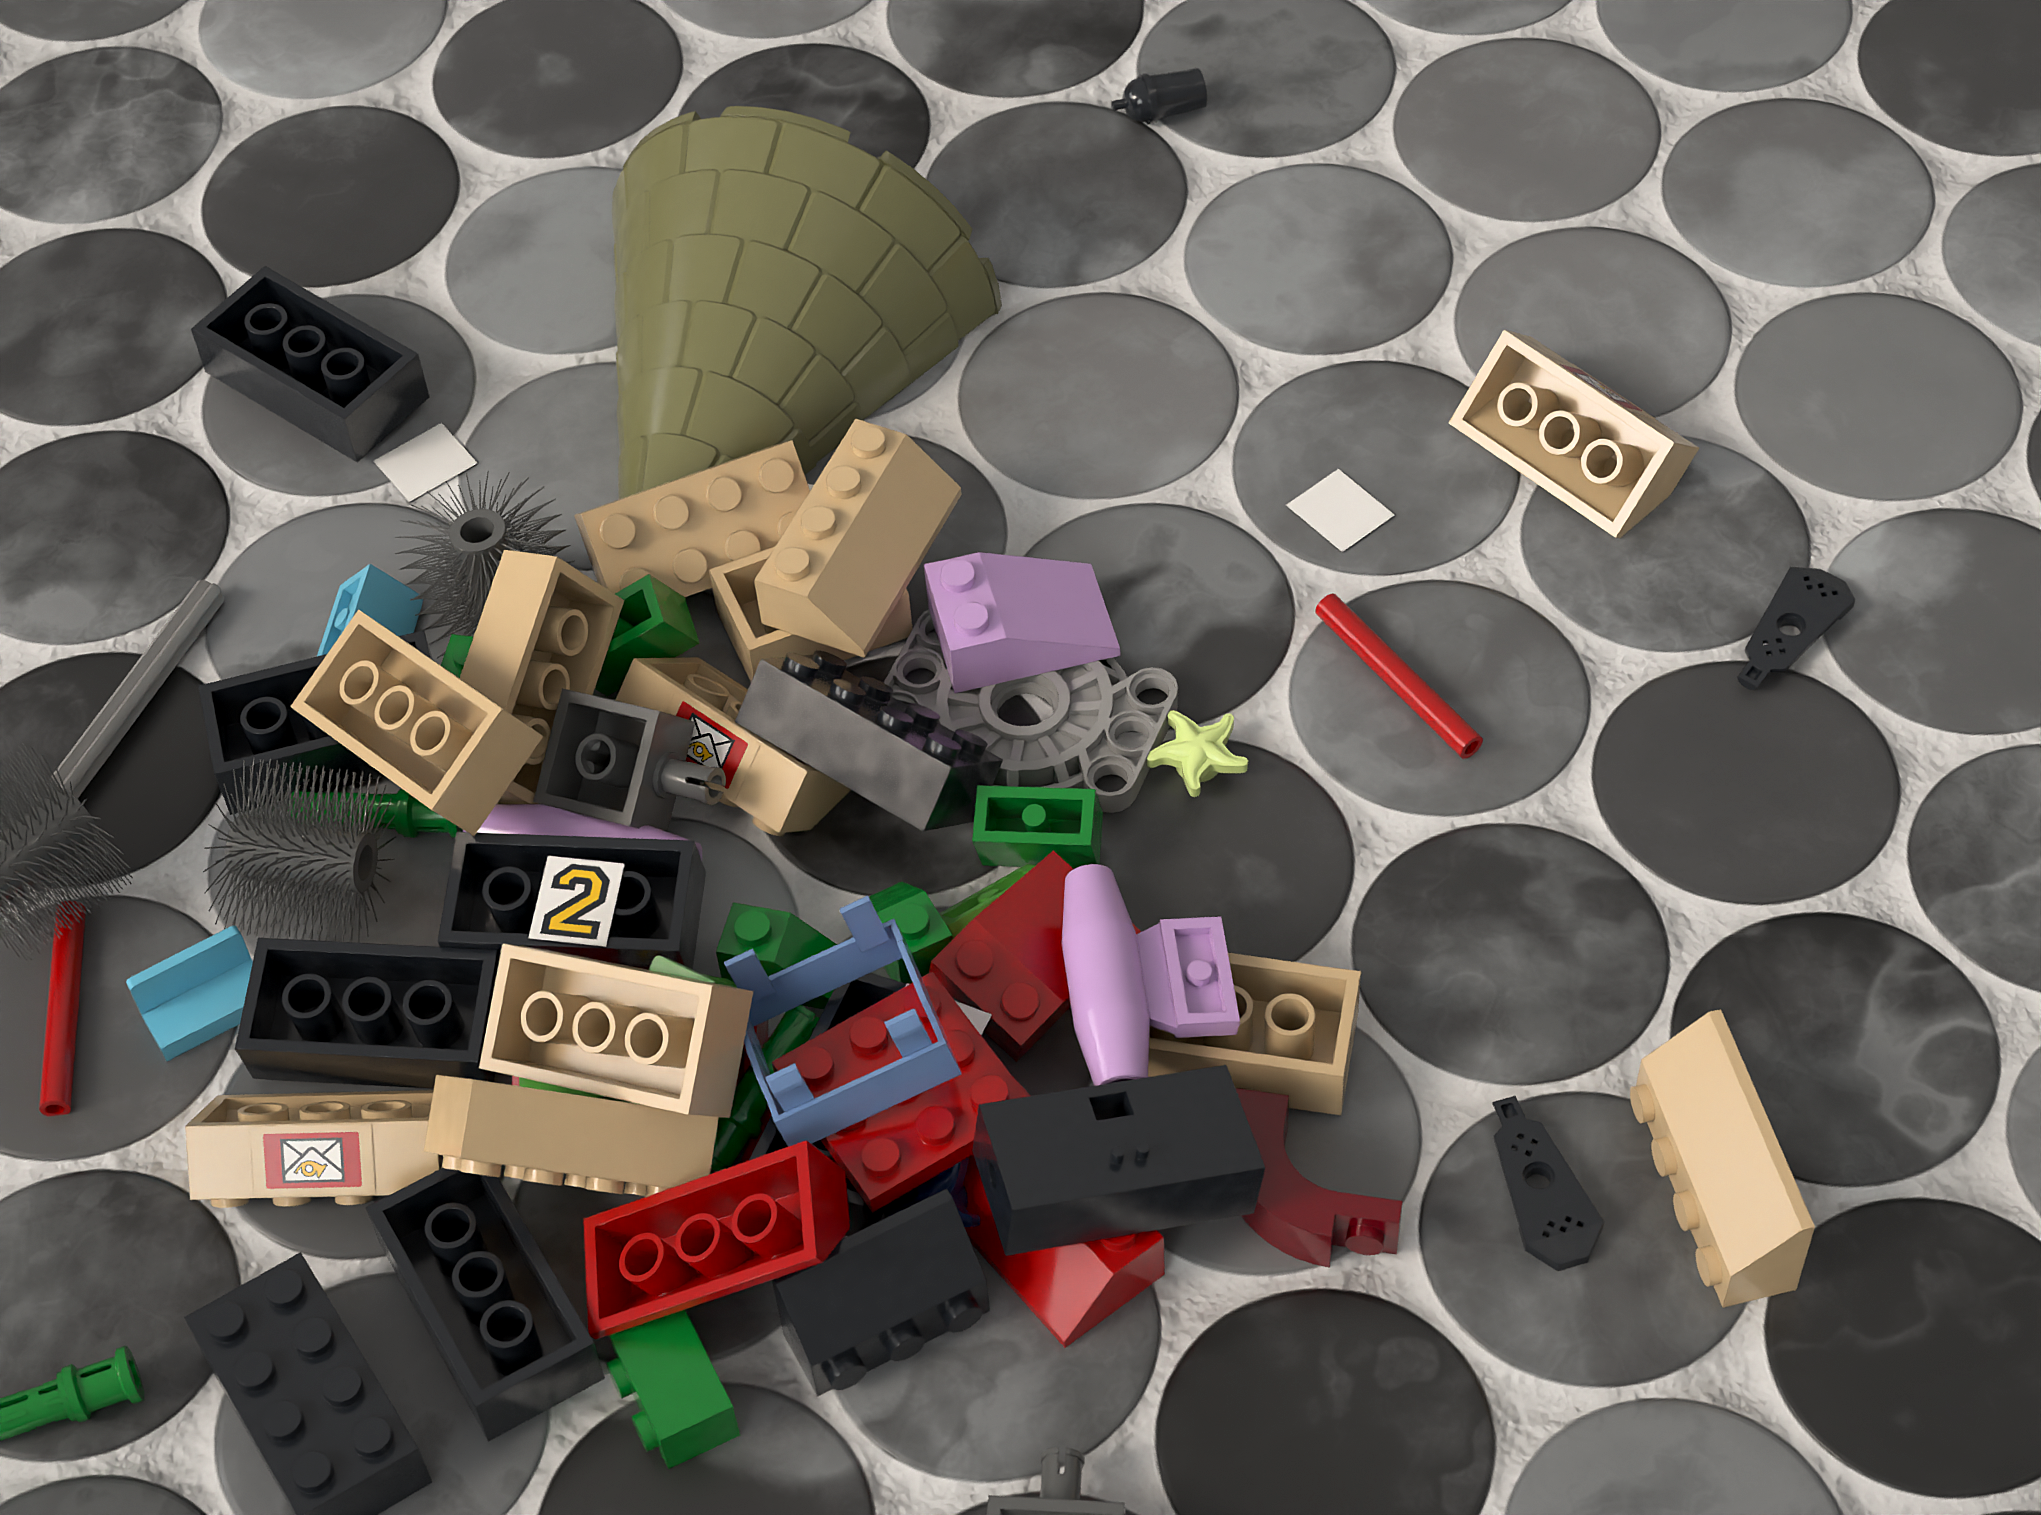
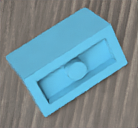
M372 564L367 565L340 585L317 656L328 654L358 609L398 636L414 633L419 615H415L420 613L423 599L410 601V599L420 594Z
M230 926L127 979L126 984L139 1012L166 1061L240 1024L253 960L237 926Z

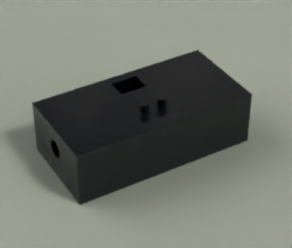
M1227 1065L979 1104L972 1148L1005 1256L1253 1214L1266 1168Z

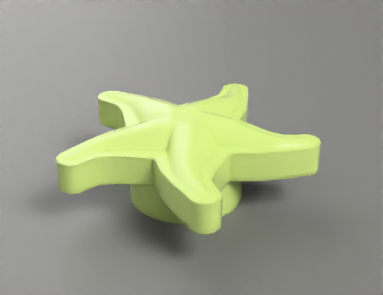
M1177 711L1168 712V725L1175 730L1176 738L1153 749L1147 756V766L1150 768L1159 765L1176 767L1177 772L1184 779L1190 796L1193 797L1200 795V783L1214 778L1218 772L1245 773L1248 769L1247 758L1235 756L1225 747L1234 728V716L1230 713L1225 714L1218 723L1199 727L1194 721Z

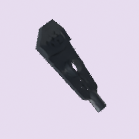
M1790 567L1745 647L1744 652L1750 661L1737 676L1740 684L1749 690H1756L1769 672H1786L1838 619L1841 620L1854 607L1855 598L1847 583L1822 569ZM1791 625L1798 628L1800 634L1794 636L1786 635L1780 631V628Z
M1516 1096L1492 1102L1502 1124V1127L1494 1135V1142L1519 1224V1232L1525 1251L1556 1271L1588 1263L1603 1229L1604 1221L1542 1123L1526 1119ZM1539 1174L1545 1176L1550 1184L1546 1188L1536 1189L1530 1187L1526 1179L1531 1175Z

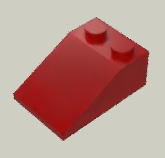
M1054 850L973 918L930 963L929 973L933 971L952 998L960 1000L962 1004L992 1014L984 1032L1016 1062L1071 1007L1062 949L1065 878L1073 868ZM1133 924L1136 934L1142 932Z

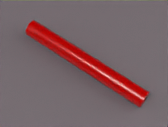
M1329 594L1318 603L1315 609L1316 615L1462 759L1471 757L1479 750L1483 743V738L1336 594Z
M66 901L64 902L80 923L63 902L61 903L70 914L66 913L59 904L57 906L70 921L56 907L72 930L56 912L66 928L63 927L55 916V920L62 927L55 922V926L61 933L54 927L59 937L54 932L39 1111L45 1116L66 1115L71 1111L86 918L84 911L86 912L85 906L79 902L84 909L83 911L76 901L73 902L78 908L71 901L68 902L83 920Z

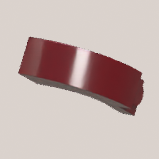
M1236 1088L1266 1167L1255 1212L1253 1214L1241 1215L1245 1222L1260 1237L1278 1250L1314 1265L1330 1268L1333 1245L1347 1247L1352 1252L1361 1255H1377L1381 1252L1397 1254L1403 1201L1332 1191L1307 1180L1295 1169L1285 1150L1288 1132L1289 1095Z

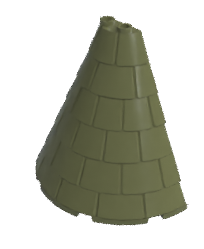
M729 106L726 107L721 117L701 119L697 112L693 111L665 122L646 135L629 154L624 163V169L618 177L612 198V222L615 242L613 259L616 285L614 300L617 335L616 371L619 396L617 402L620 447L618 461L619 499L791 440L805 475L816 467V463L839 446L855 419L864 421L865 418L959 347L958 341L990 316L998 314L1002 302L993 265L989 258H979L968 241L972 228L956 207L933 184L890 152L885 151L882 156L876 158L848 143L850 131L816 118L789 111L764 107Z

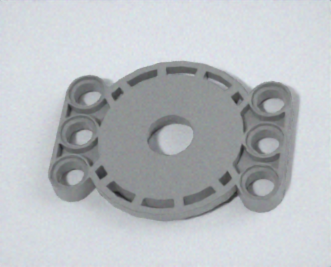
M930 611L923 612L884 681L885 684L893 689L892 697L906 705L908 703H915L933 710L940 716L938 723L954 732L955 730H964L984 739L988 744L986 750L1003 759L993 784L1013 787L1043 786L1045 788L1096 789L1103 812H1120L1131 806L1150 770V767L1147 766V756L1150 751L1162 744L1169 730L1168 712L1177 711L1178 685L1170 672L1161 668L1151 667L1141 669L1126 677L1125 671L1112 657L954 693L940 644L929 639L927 636L931 630L935 629ZM918 668L929 669L935 673L934 678L924 684H913L907 681L905 676L910 671ZM1150 688L1160 689L1168 695L1165 701L1155 705L1145 704L1137 698L1140 692ZM1020 694L1038 695L1046 699L1053 709V714L1048 719L1031 726L1011 725L998 718L999 708L1011 697ZM1128 731L1140 732L1148 739L1143 745L1136 748H1126L1116 741L1119 735ZM1080 772V774H1078V775H1076V776H1074V777H1072V778H1069L1070 776H1072V775H1074V774ZM1110 774L1118 775L1127 782L1122 789L1115 792L1102 791L1095 785L1099 778Z

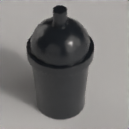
M1199 68L1154 75L1144 73L1139 74L1136 79L1131 80L1126 85L1122 95L1123 99L1111 101L1113 111L1125 109L1131 119L1138 122H1146L1149 125L1157 123L1159 119L1205 108L1207 105V90L1204 77Z

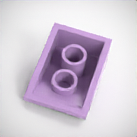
M982 552L924 564L928 608L954 693L1120 656V647L1091 564Z

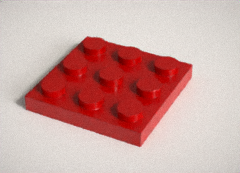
M933 971L923 976L922 979L962 1074L820 1139L837 1164L845 1170V1175L872 1213L973 1154L972 1148L979 1104L1028 1097ZM911 983L772 1061V1066L775 1073L792 1064H796L814 1098H817L903 1058L885 1025V1021L914 1008L931 1042L934 1044L938 1040L915 986Z

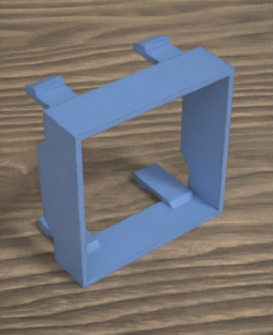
M869 896L839 908L853 938L771 976L766 974L753 949L724 962L737 988L753 991L744 1045L757 1081L767 1100L774 1123L788 1147L806 1140L812 1144L962 1074L906 940L895 919L882 924ZM903 958L938 1042L934 1044L931 1042L918 1014L913 1008L885 1021V1025L903 1058L824 1095L814 1098L796 1064L770 1074L754 1026Z

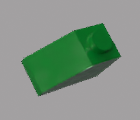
M902 881L869 896L882 924L895 919L910 948L921 977L929 974L931 961L953 940V936L927 893ZM903 958L884 966L890 979L906 984L913 983Z
M733 902L716 949V956L721 978L734 982L724 962L751 949L757 954L766 974L771 976L837 944L791 912ZM833 990L801 1005L825 1009Z

